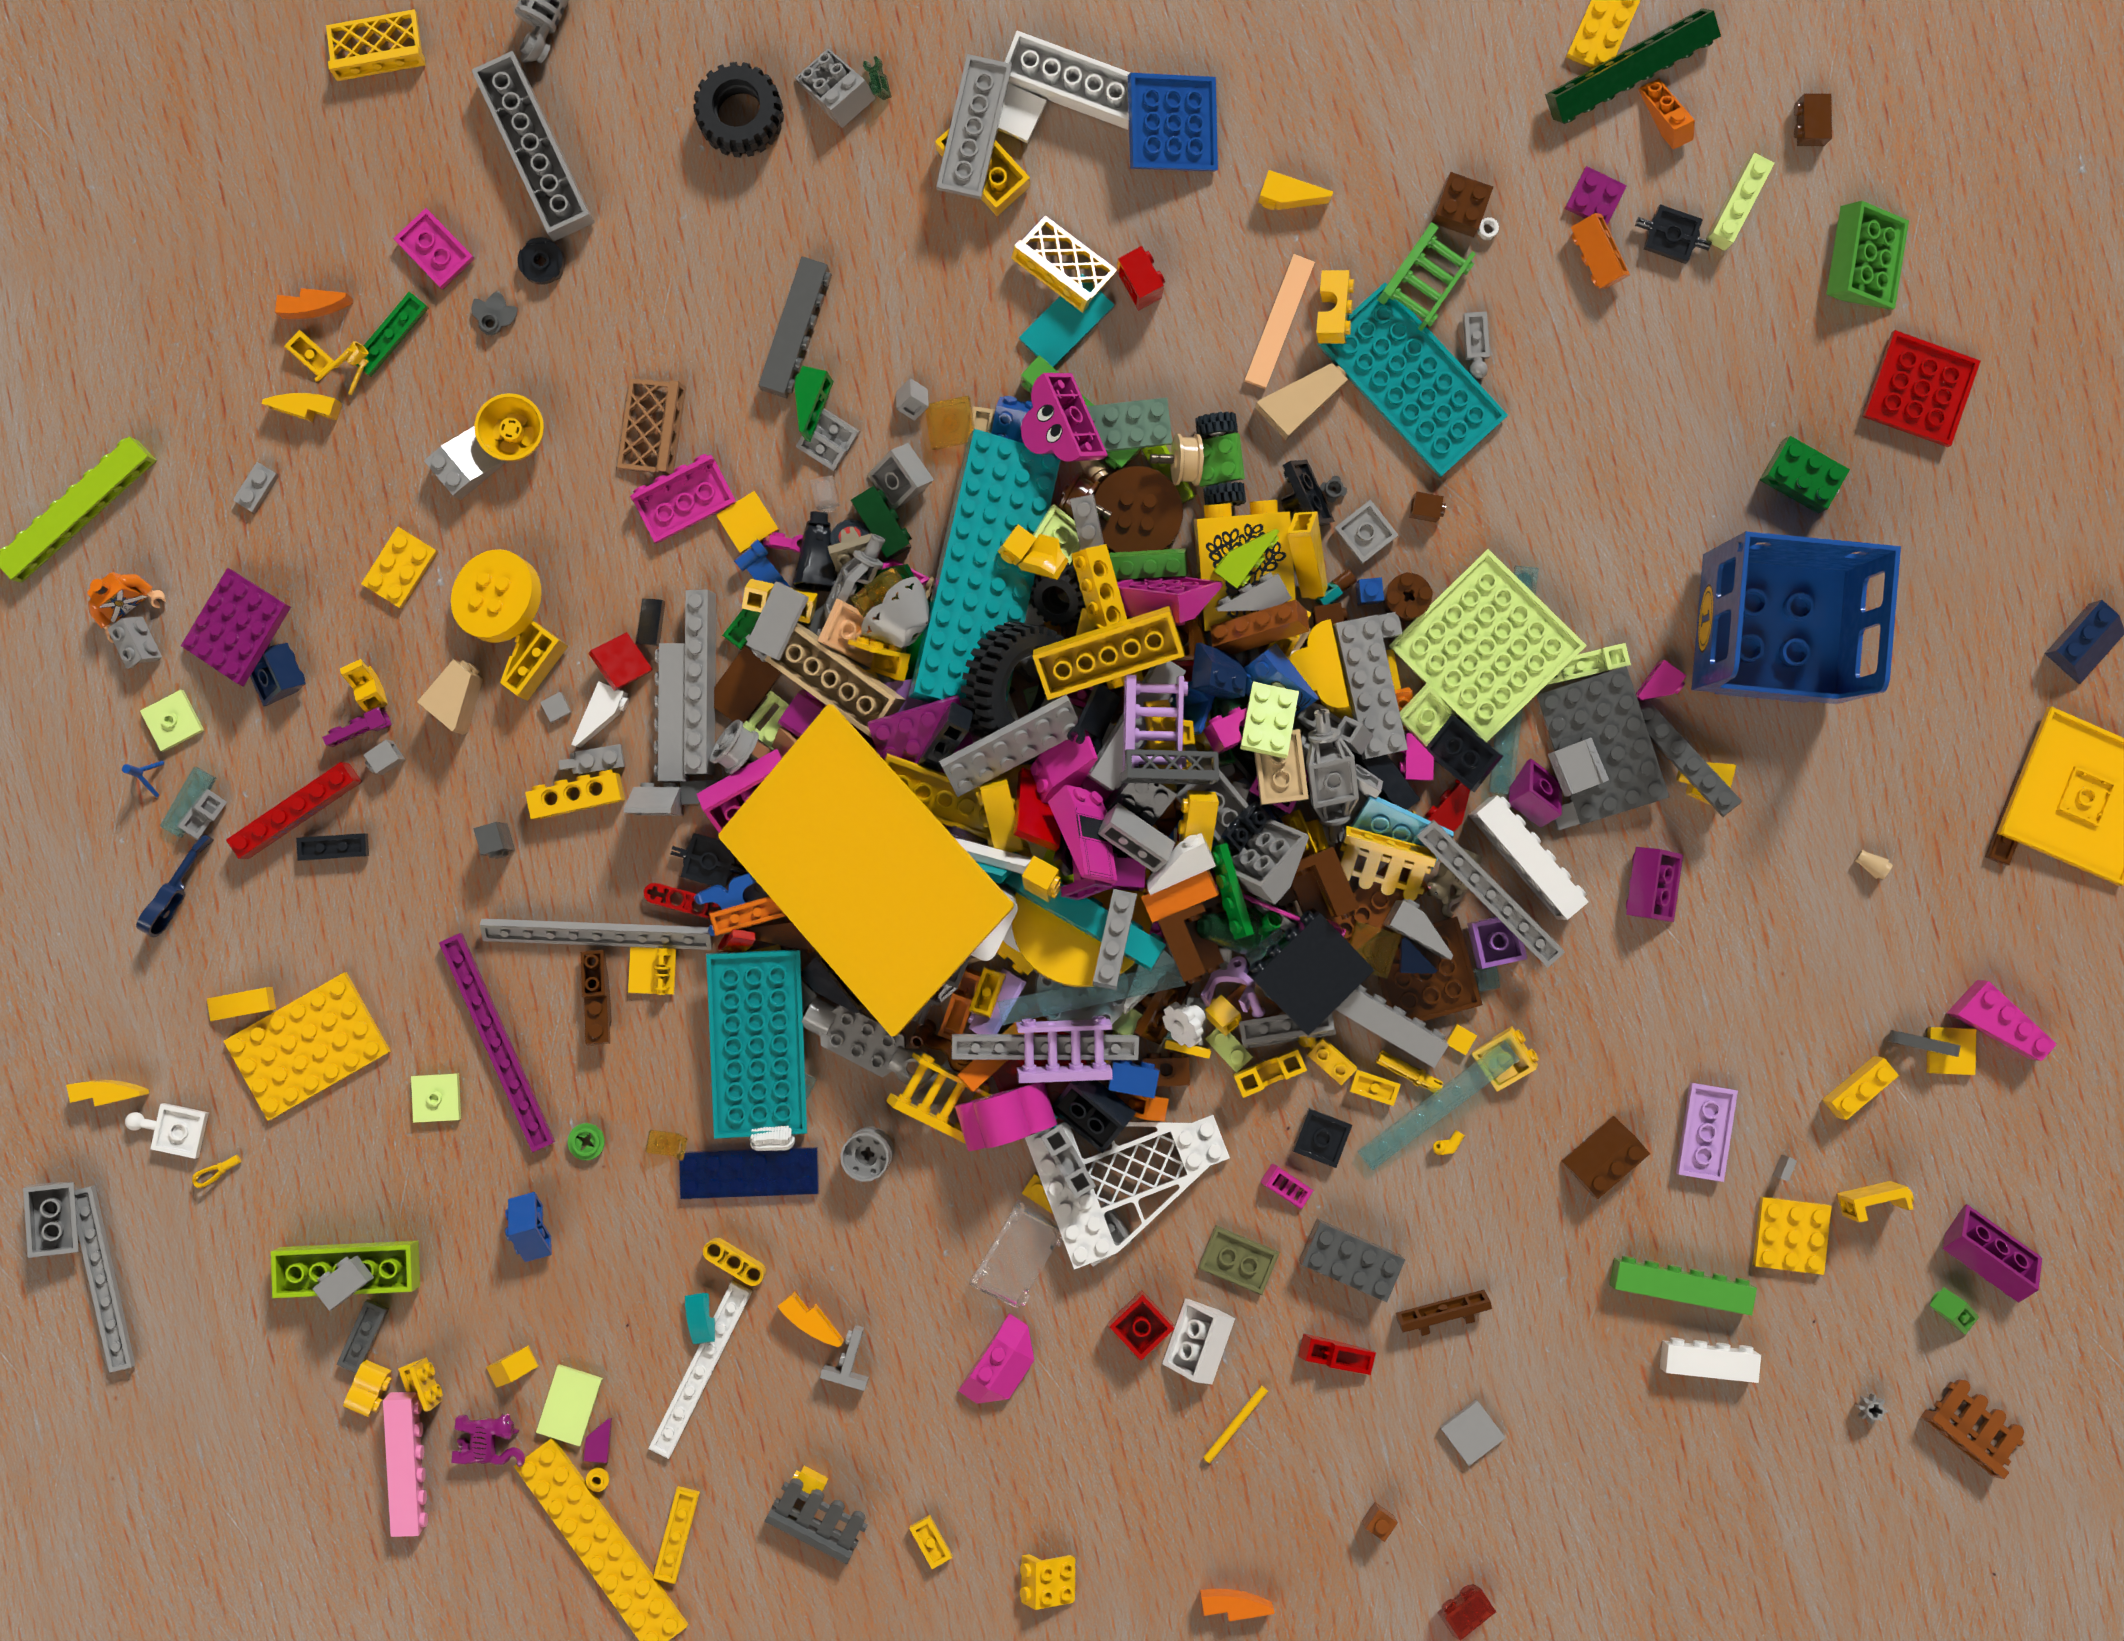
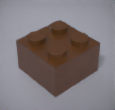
M1450 172L1431 222L1474 238L1479 230L1493 186Z

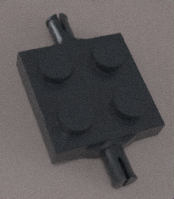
M1661 204L1657 207L1652 221L1638 217L1635 226L1647 230L1644 250L1684 264L1688 263L1692 250L1695 247L1709 251L1712 244L1711 241L1699 238V229L1703 219Z
M693 833L691 842L686 849L673 846L672 850L679 851L680 853L674 851L670 853V855L683 858L684 866L680 877L711 886L722 885L726 888L732 873L741 875L746 872L739 869L747 871L744 866L735 864V856L721 840Z

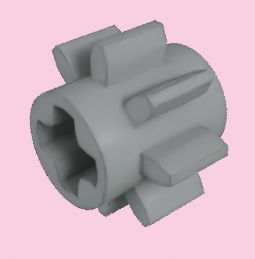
M1870 1393L1869 1397L1861 1395L1859 1404H1855L1861 1411L1858 1416L1861 1419L1866 1418L1870 1424H1873L1874 1420L1882 1422L1884 1413L1888 1412L1882 1406L1885 1401L1881 1398L1877 1399L1873 1393Z

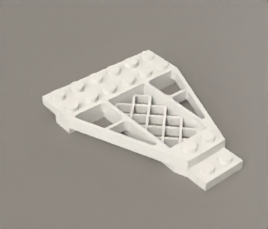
M1214 1115L1192 1123L1129 1122L1126 1126L1156 1127L1158 1130L1120 1146L1116 1145L1115 1141H1113L1110 1150L1086 1159L1082 1158L1071 1127L1064 1122L1059 1125L1063 1127L1084 1166L1093 1162L1088 1173L1091 1174L1096 1162L1108 1167L1103 1180L1090 1175L1092 1179L1101 1182L1097 1194H1095L1093 1188L1075 1198L1056 1162L1041 1139L1042 1135L1052 1129H1046L1025 1137L1074 1270L1118 1253L1209 1166L1230 1158ZM1170 1132L1173 1140L1163 1136V1134ZM1157 1137L1153 1148L1141 1144ZM1160 1137L1172 1142L1167 1155L1155 1150ZM1136 1145L1131 1157L1119 1152ZM1174 1145L1177 1148L1181 1161L1170 1157ZM1138 1146L1151 1151L1146 1164L1133 1158ZM1154 1152L1166 1157L1161 1170L1148 1165ZM1114 1153L1110 1165L1098 1160ZM1117 1154L1130 1159L1124 1172L1112 1167ZM1168 1159L1181 1164L1175 1177L1163 1172ZM1132 1161L1144 1165L1139 1178L1127 1173ZM1184 1166L1187 1175L1179 1177L1181 1170ZM1147 1167L1159 1172L1154 1185L1142 1180ZM1110 1169L1123 1174L1118 1187L1105 1181ZM1162 1174L1174 1179L1157 1186ZM1125 1176L1138 1181L1133 1193L1120 1188ZM1140 1182L1152 1187L1136 1194ZM1104 1184L1116 1189L1111 1202L1099 1197ZM1178 1184L1179 1189L1147 1219H1144L1138 1204L1139 1199ZM1119 1191L1130 1195V1197L1114 1202ZM1098 1199L1109 1205L1101 1208ZM1132 1202L1136 1206L1142 1223L1119 1245H1115L1104 1214L1109 1210Z

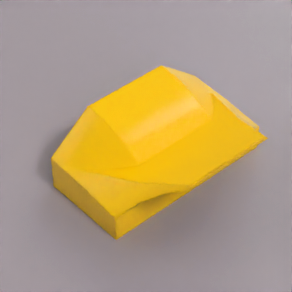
M1039 534L1033 545L1018 563V566L1023 571L1058 580L1069 560L1062 553L1058 538Z

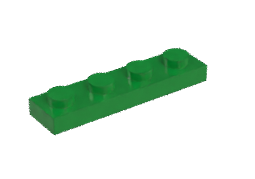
M411 292L405 295L364 344L369 353L365 358L369 362L363 371L370 377L373 376L429 309L427 305Z
M1224 843L1212 847L1211 853L1216 865L1213 867L1216 875V884L1222 895V904L1230 922V931L1235 940L1253 935V928L1228 845Z

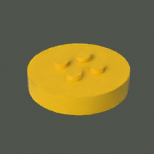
M502 549L485 551L472 558L462 568L454 582L451 593L453 616L464 631L482 641L498 643L510 640L522 633L534 619L541 601V583L533 566L518 555Z

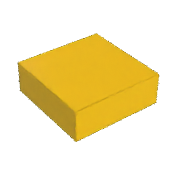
M1455 1024L1446 1041L1451 1048L1466 1055L1477 1035Z

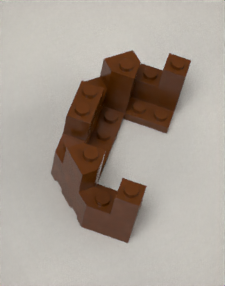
M1328 847L1318 851L1316 854L1302 857L1291 887L1277 903L1283 908L1288 909L1293 906L1291 902L1297 900L1302 914L1314 908L1326 919L1332 916H1341L1342 920L1355 915L1354 910L1359 908L1334 847ZM1241 889L1242 893L1253 898L1256 897V895ZM1219 892L1218 896L1156 921L1183 982L1188 981L1189 984L1200 981L1203 979L1201 975L1206 973L1205 970L1208 973L1214 972L1221 968V963H1224L1213 935H1216L1219 938L1230 933L1228 930L1230 922L1227 912L1223 908L1221 892ZM1244 899L1247 911L1254 907L1252 902ZM1279 927L1260 943H1253L1247 936L1237 939L1241 951H1248L1250 955L1260 951V945L1269 942L1271 946L1278 943L1285 931Z

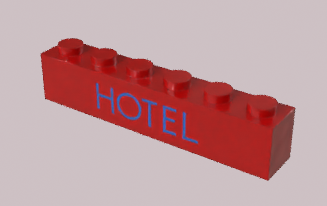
M340 762L227 838L226 841L238 859H250L358 786L362 781L350 763Z

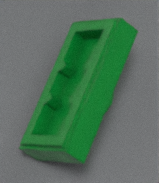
M742 609L722 636L742 650L747 644L745 637L752 633L761 613Z

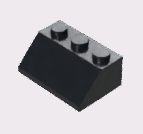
M1098 1080L1071 1081L1052 1105L1053 1112L1102 1154L1136 1114L1133 1109Z

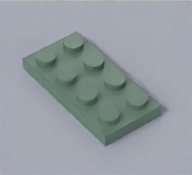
M1168 398L1087 406L1106 452L1172 445Z

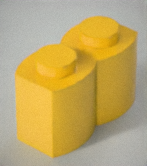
M368 1360L361 1363L345 1398L343 1407L367 1417L373 1414V1412L377 1413L383 1403V1399H380L382 1392H386L392 1382V1378H390L392 1370Z

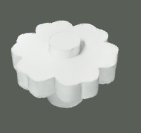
M1174 1002L1164 1009L1165 1015L1162 1019L1165 1028L1171 1032V1037L1180 1045L1185 1044L1191 1048L1202 1040L1201 1034H1203L1202 1025L1205 1020V1013L1199 1006L1180 1005L1178 1002Z

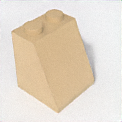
M453 659L417 702L452 732L466 735L483 682V678L478 675L480 670L464 660L459 662Z

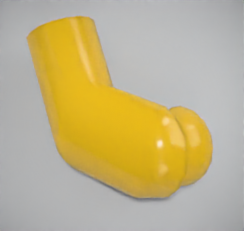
M1455 1130L1450 1139L1439 1140L1433 1143L1434 1152L1437 1155L1455 1153L1465 1135Z

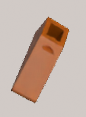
M1656 79L1639 88V92L1661 136L1673 150L1694 139L1695 120L1660 79Z

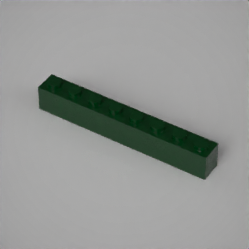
M1702 8L1545 94L1553 120L1564 124L1572 122L1576 119L1575 116L1582 112L1592 111L1595 109V105L1612 100L1615 94L1632 89L1635 83L1652 78L1655 72L1672 67L1674 62L1679 59L1692 56L1694 54L1693 51L1712 45L1713 40L1721 37L1714 10Z

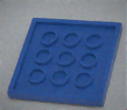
M1129 73L1130 169L1217 171L1216 77Z

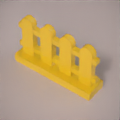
M1350 826L1345 828L1344 843L1340 847V850L1344 851L1340 864L1348 881L1351 876L1359 877V886L1363 889L1371 888L1373 882L1381 883V891L1385 895L1393 894L1396 888L1403 889L1404 899L1412 901L1417 898L1418 894L1423 895L1424 887H1421L1424 875L1425 873L1430 874L1431 867H1434L1437 860L1436 855L1428 847ZM1358 855L1366 857L1362 870L1354 869ZM1380 861L1388 863L1384 876L1376 874ZM1403 867L1411 869L1406 882L1399 881Z

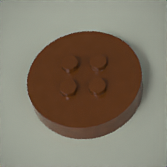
M1143 466L1126 467L1108 476L1097 489L1094 496L1096 504L1112 513L1108 521L1098 516L1104 544H1107L1108 550L1112 553L1166 550L1177 537L1183 519V504L1175 485L1161 472Z

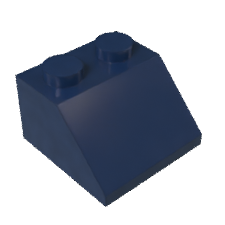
M288 643L267 647L250 675L263 707L298 692L306 684L304 674L299 669L295 661V654L290 649Z
M1196 643L1191 689L1224 700L1244 697L1247 673L1235 655L1202 643Z

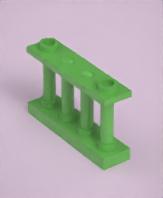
M1432 222L1377 299L1383 305H1385L1389 298L1392 300L1396 299L1424 319L1418 328L1420 331L1426 325L1431 327L1437 319L1438 315L1435 312L1462 273L1467 275L1474 265L1471 260L1476 255L1472 251L1467 259L1464 260L1436 240L1437 237L1434 234L1439 227ZM1425 246L1428 249L1430 247L1460 268L1454 277L1424 257L1425 254L1422 251ZM1413 264L1418 266L1419 264L1446 283L1448 286L1442 295L1413 275V271L1410 270ZM1401 281L1406 283L1407 281L1436 303L1430 312L1400 291L1401 288L1398 287Z

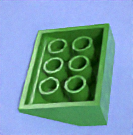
M1864 201L1840 206L1826 295L1845 302L1890 310L1895 309L1909 220Z

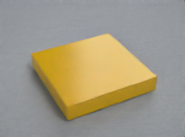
M755 491L716 514L740 554L752 547L750 544L758 539L761 542L764 540V537L771 535L772 532L779 531V528Z
M1927 1027V1038L1961 1045L1959 1057L1927 1050L1926 1073L1975 1075L1977 1029Z

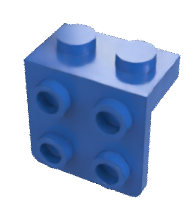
M1013 396L1000 397L996 405L991 434L1024 443L1021 436V425L1026 413L1033 408L1032 401H1018Z

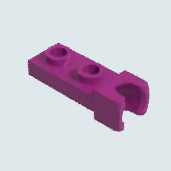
M377 707L364 713L365 718L357 717L349 721L350 725L346 727L338 726L328 731L329 734L322 738L326 746L335 747L370 730L378 732L391 726L390 718L385 709L380 710Z

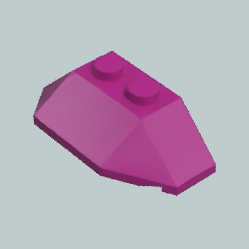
M1009 1313L958 1391L977 1404L1009 1399L1034 1362L1028 1325Z

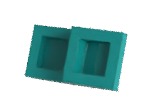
M699 1293L685 1296L686 1318L693 1344L715 1342V1318L709 1317V1294Z

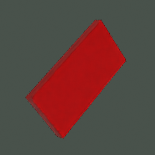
M1022 767L1018 772L1013 835L1057 851L1060 847L1061 830L1049 804L1042 803L1031 770Z

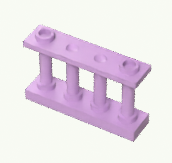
M1136 675L1124 676L1123 771L1125 770V750L1135 749V743H1139V740L1175 741V751L1183 750V699L1188 694V682H1184V676L1176 677V684L1140 683V681H1136ZM1140 693H1176V708L1140 707L1139 704H1136V695H1140ZM1140 716L1176 717L1175 731H1139V728H1135V719H1139ZM1132 756V768L1139 764H1146L1140 756ZM1157 756L1152 761L1154 764L1159 765L1169 764L1161 756ZM1180 757L1175 763L1182 769V767H1186V758Z
M1094 1016L1089 1020L1036 1021L1035 1019L1027 1018L1023 1019L1022 1022H1016L1018 1033H1024L1025 1064L1022 1067H1017L1019 1083L1112 1080V1068L1110 1064L1104 1062V1030H1112L1110 1019H1106L1104 1016ZM1094 1030L1095 1062L1091 1065H1083L1081 1063L1080 1031ZM1071 1031V1063L1066 1066H1060L1057 1063V1032ZM1034 1032H1048V1064L1046 1066L1036 1067L1034 1064Z

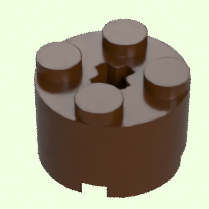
M1406 572L1395 577L1384 589V609L1386 613L1395 612L1401 622L1415 620L1430 607L1433 591L1423 577L1415 573ZM1408 593L1410 595V600L1406 602L1404 601L1405 595Z

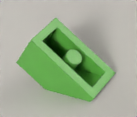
M1945 1287L1941 1291L1936 1292L1931 1299L1930 1306L1964 1335L1968 1333L1979 1318L1967 1302Z

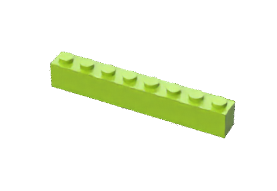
M129 436L119 441L117 448L111 453L104 455L96 467L86 471L83 478L77 484L71 485L66 490V494L59 500L53 501L43 515L34 518L32 524L26 530L19 532L12 543L0 549V568L11 580L23 583L157 460L138 440Z

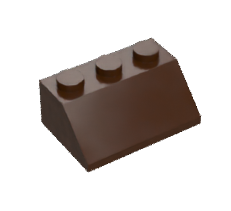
M1612 1116L1561 1161L1590 1195L1599 1199L1648 1157L1650 1153L1633 1133L1615 1116Z

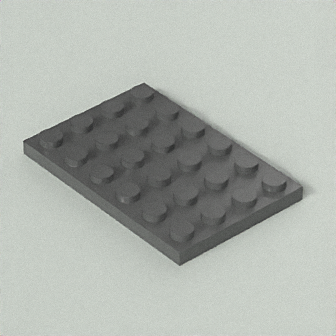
M1627 666L1537 695L1554 750L1557 751L1592 738L1609 778V781L1569 795L1571 802L1574 804L1580 822L1579 825L1670 797Z

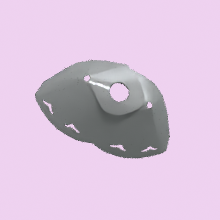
M906 578L888 590L883 603L873 607L865 616L861 627L862 635L900 648H905L918 639L928 625L929 620L927 597L923 585L918 578ZM912 583H914L912 590L909 588H905V586H910ZM898 592L899 599L892 600V598L895 597L896 593ZM880 613L879 620L873 619V617H877V614ZM868 626H870L872 632L867 633V631L869 630Z

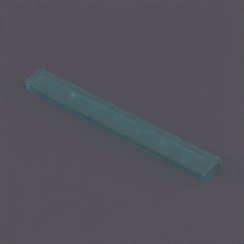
M1173 963L1154 967L1151 972L1145 969L1122 974L1119 976L1117 990L1099 986H1066L997 1002L1002 1025L1027 1018H1038L1185 986V982L1182 981L1176 964Z
M1504 1040L1359 1149L1358 1153L1371 1170H1374L1518 1062L1520 1058Z

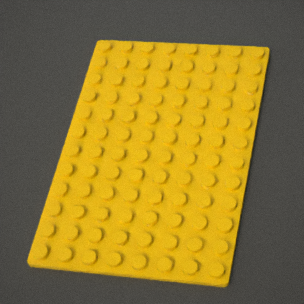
M833 704L826 705L718 835L724 845L890 1036H897L1014 908V903Z

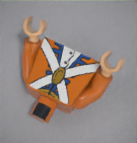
M114 572L109 573L103 579L92 580L90 589L87 591L91 598L88 601L89 613L101 629H105V634L111 643H114L108 632L111 622H117L148 596H150L151 604L155 608H160V603L155 599L159 598L166 602L162 591H153V587L136 574L120 575Z

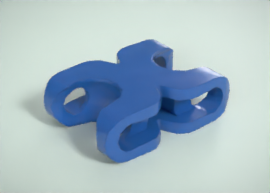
M747 872L734 877L729 883V890L722 885H714L697 893L694 899L696 903L701 905L714 902L721 909L747 903L748 901L744 897V890L749 885L755 883L756 880ZM711 924L708 928V932L710 936H715L713 926Z

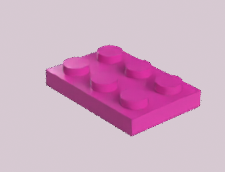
M427 208L393 238L442 290L475 259Z

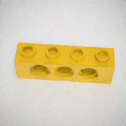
M605 770L599 772V776L590 778V775H582L576 777L577 781L570 783L566 779L555 781L554 786L547 788L545 784L531 787L532 791L525 792L530 818L538 820L625 801L620 774L613 773L612 770ZM600 783L602 785V792L596 796L593 793V786ZM574 788H578L580 791V796L577 800H572L570 796ZM552 793L557 795V802L554 805H550L548 802V797Z

